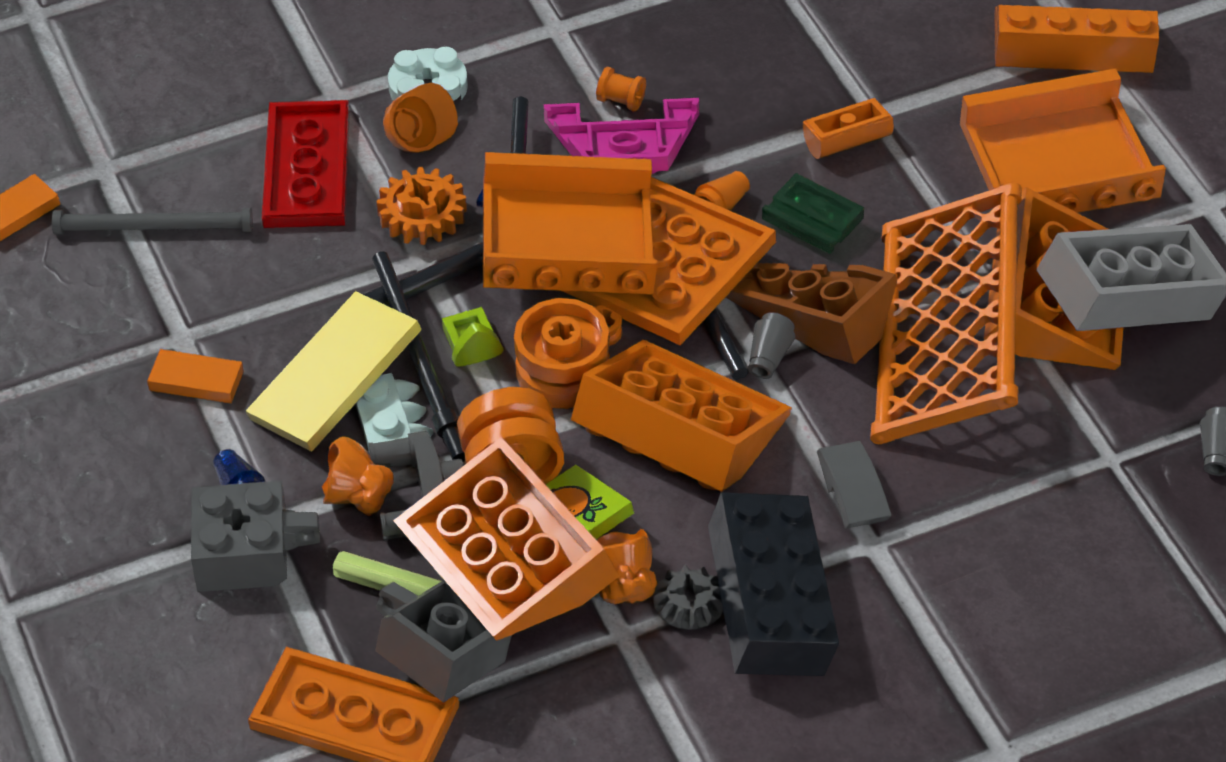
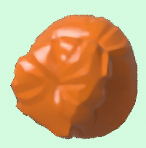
M348 437L338 438L329 447V473L325 483L322 485V490L325 494L323 504L352 503L359 511L367 516H371V514L381 509L386 495L391 491L392 484L394 483L393 472L385 466L375 465L367 450L360 443Z
M640 529L635 534L610 532L601 536L597 541L605 549L619 575L618 578L599 592L603 601L615 605L623 602L633 604L636 601L643 602L651 597L655 592L657 580L655 573L650 571L652 545L644 529Z

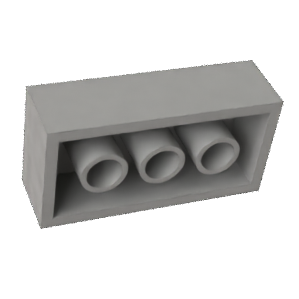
M1191 224L1057 233L1036 269L1077 331L1211 320L1226 297V272Z

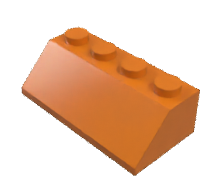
M998 5L995 7V67L1093 71L1116 68L1118 72H1154L1159 43L1158 11Z

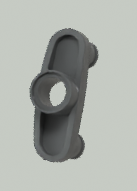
M427 431L409 433L407 438L378 443L370 442V457L375 465H382L387 468L412 465V468H417L422 498L463 467L462 459L440 462ZM406 510L380 513L384 541L406 537L393 521Z

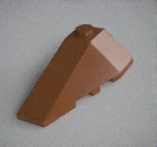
M757 263L725 298L761 319L766 313H778L789 318L795 326V339L822 355L856 364L882 338L897 278L894 273L864 265H849L846 272L828 271L826 264H813L811 270L799 271L790 270L788 264Z

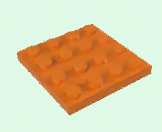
M651 177L650 205L653 259H657L654 293L563 292L593 306L603 305L620 314L622 319L681 345L776 243V230Z

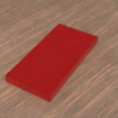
M349 100L269 102L262 205L263 228L345 226Z

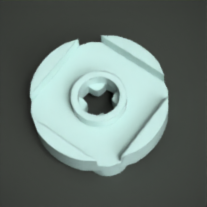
M440 47L438 49L425 48L414 51L402 50L395 55L394 64L388 73L389 93L393 101L400 95L424 84V79H432V83L441 85L449 93L453 101L458 99L460 95L462 100L466 95L468 88L467 71L463 62L457 58V52L453 48Z

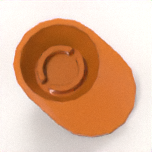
M431 82L419 85L397 97L386 108L383 125L385 135L394 147L404 152L419 153L430 150L448 140L456 131L458 116L454 101L449 93L441 85Z

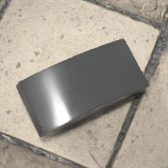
M861 441L819 448L817 450L828 493L835 492L845 529L887 521L891 517L888 502L877 472Z

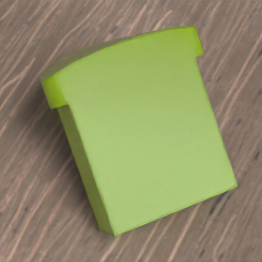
M482 307L442 318L443 331L453 351L452 360L455 366L476 364L503 353L502 344L493 332Z

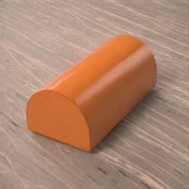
M875 98L803 121V132L807 147L816 159L890 136L894 129L893 117Z

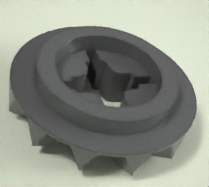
M685 564L677 572L668 569L664 579L657 581L653 597L655 610L665 622L674 627L689 630L700 629L714 623L724 612L717 575L712 576L708 574L704 566L699 570H690ZM686 587L693 589L696 595L694 607H690V602L687 601L684 595Z

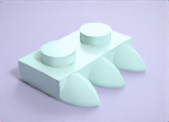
M392 373L384 374L355 403L368 450L370 442L378 443L407 438L409 433L427 431L430 437L434 434L433 429L414 423L426 413V407L407 401L420 390L419 385L406 380H394Z

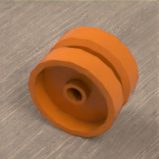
M567 298L542 301L526 310L517 321L514 333L516 377L520 387L530 388L543 394L552 408H573L582 375L610 359L608 352L610 344L609 328L604 316L590 304L577 299Z
M522 387L492 390L469 403L462 410L457 420L461 448L465 453V464L502 437L545 485L558 476L564 465V451L560 436L556 431L551 404L543 394L535 390Z

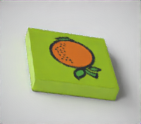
M576 464L546 484L596 540L634 514L630 500Z

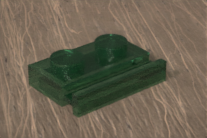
M795 173L773 196V201L769 205H764L762 208V219L831 254L834 251V246L838 242L842 243L864 219V207Z

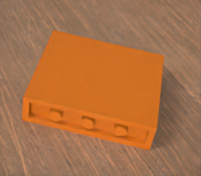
M1116 68L965 95L962 98L960 126L988 190L1009 183H1018L1021 185L1022 191L1027 187L1076 213L1160 198L1166 168L1164 165L1152 166L1119 99L1121 77Z
M485 152L483 178V288L653 294L657 259H653L650 205L652 160Z

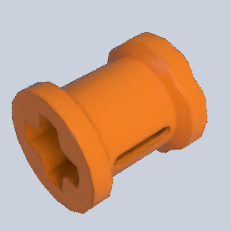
M606 67L598 80L596 88L597 100L601 102L611 100L625 104L628 110L636 112L645 95L646 78L637 76L634 79L615 73L614 68Z

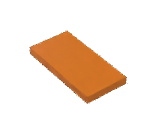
M286 647L248 722L252 730L358 762H434L459 708V698L453 696L443 703L422 686Z

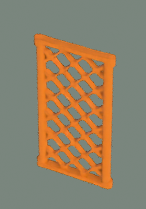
M1018 183L1002 185L974 196L899 220L887 222L882 226V242L885 243L883 271L896 274L897 284L882 338L879 341L875 421L871 424L870 440L873 443H888L895 441V439L997 410H1004L1018 404V386L1015 385L1018 204L1022 201V187ZM992 209V210H991L989 213H987V214H982V213H980V212H983V211ZM976 218L981 221L970 234L962 235L958 233L968 220ZM954 221V222H953L951 225H949V226H944V225H942V224H945V223ZM991 227L1000 229V235L993 238L988 244L981 245L977 243V240L987 229ZM938 230L943 233L932 246L924 247L920 245L932 231ZM916 233V234H915L913 237H911V238H906V237H904V236H907V235ZM956 239L961 242L951 255L943 257L938 254L949 241ZM976 249L980 251L968 266L962 267L957 264L968 250ZM918 251L923 254L911 268L905 269L900 267L901 260L906 259L911 253ZM988 259L999 260V267L993 269L988 275L980 276L976 274L978 269ZM938 261L941 263V266L929 278L924 279L918 276L930 262ZM955 270L960 273L949 287L941 288L937 286L948 272ZM974 280L979 283L968 297L960 298L956 296L957 292L968 281ZM917 282L922 285L910 299L903 300L899 298V292L906 289L911 283ZM987 291L999 292L998 299L991 302L986 308L981 309L975 306L976 302ZM936 292L940 295L929 309L921 310L917 307L929 293ZM954 302L959 305L948 319L940 320L936 318V315L946 304ZM973 312L979 315L966 330L960 331L954 328L967 313ZM910 314L920 316V319L909 331L901 332L897 330V324L905 320ZM989 322L998 324V332L991 334L986 340L978 341L974 338L985 324ZM929 324H935L939 327L928 341L922 343L916 340V337ZM953 334L958 337L946 352L939 353L934 350L945 336ZM973 345L978 348L965 363L959 364L953 361L965 346ZM915 346L919 349L908 363L904 365L896 363V355L902 353L907 347ZM932 356L938 359L925 375H918L914 372L925 358ZM985 356L997 357V365L991 367L986 373L979 375L973 372V369ZM952 367L957 370L944 386H937L933 383L945 368ZM911 378L918 382L905 397L899 398L894 396V388L900 386L905 380ZM972 378L977 381L965 396L957 397L952 394L964 379ZM931 389L937 393L924 408L918 409L913 406V403L925 390ZM986 389H991V390L996 391V392H992V393H989V394H985V395L979 396V395H980L984 390H986ZM947 400L954 402V404H950L939 408V406ZM906 412H912L913 414H915L909 417L899 419Z

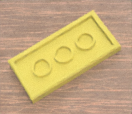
M355 291L246 410L248 417L251 421L312 452L422 330L418 320Z

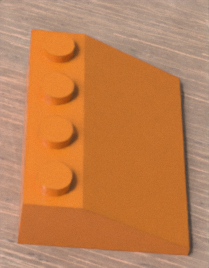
M1027 187L1022 191V201L1018 204L1015 354L1020 357L1116 370L1121 365L1124 327L1077 331L1036 270L1057 233L1108 230V228ZM997 229L996 237L1000 235V229ZM993 259L992 270L999 267V260ZM989 291L988 305L998 299L999 292ZM992 322L985 324V340L991 334L998 332V324Z
M642 340L582 375L571 421L584 426L585 430L592 435L607 437L622 444V447L630 453L643 454L660 462V465L666 470L681 472L696 479L706 489L722 492L744 476L790 416L792 407L651 342Z
M502 437L393 520L496 641L584 605L619 577L605 549Z

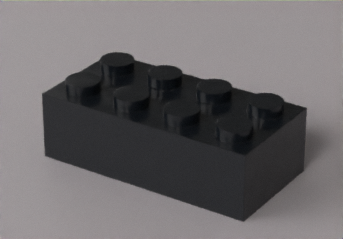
M721 492L708 529L735 674L825 676L839 646V639L809 497Z

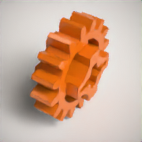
M418 167L417 174L411 175L407 170H403L401 180L390 177L388 179L389 188L381 187L379 189L380 199L377 200V211L381 227L389 228L390 237L392 238L403 234L404 243L406 244L411 242L413 238H419L420 244L425 245L428 237H433L437 242H441L443 232L454 235L456 233L455 224H464L465 222L464 212H467L466 195L463 194V185L461 183L454 184V176L452 174L441 178L440 170L437 168L431 174H425L423 167Z

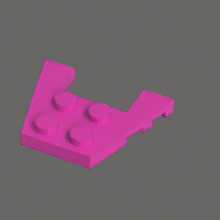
M699 98L663 99L664 119L581 122L580 103L544 104V122L571 156L651 159L652 174L658 171L669 170L699 116Z

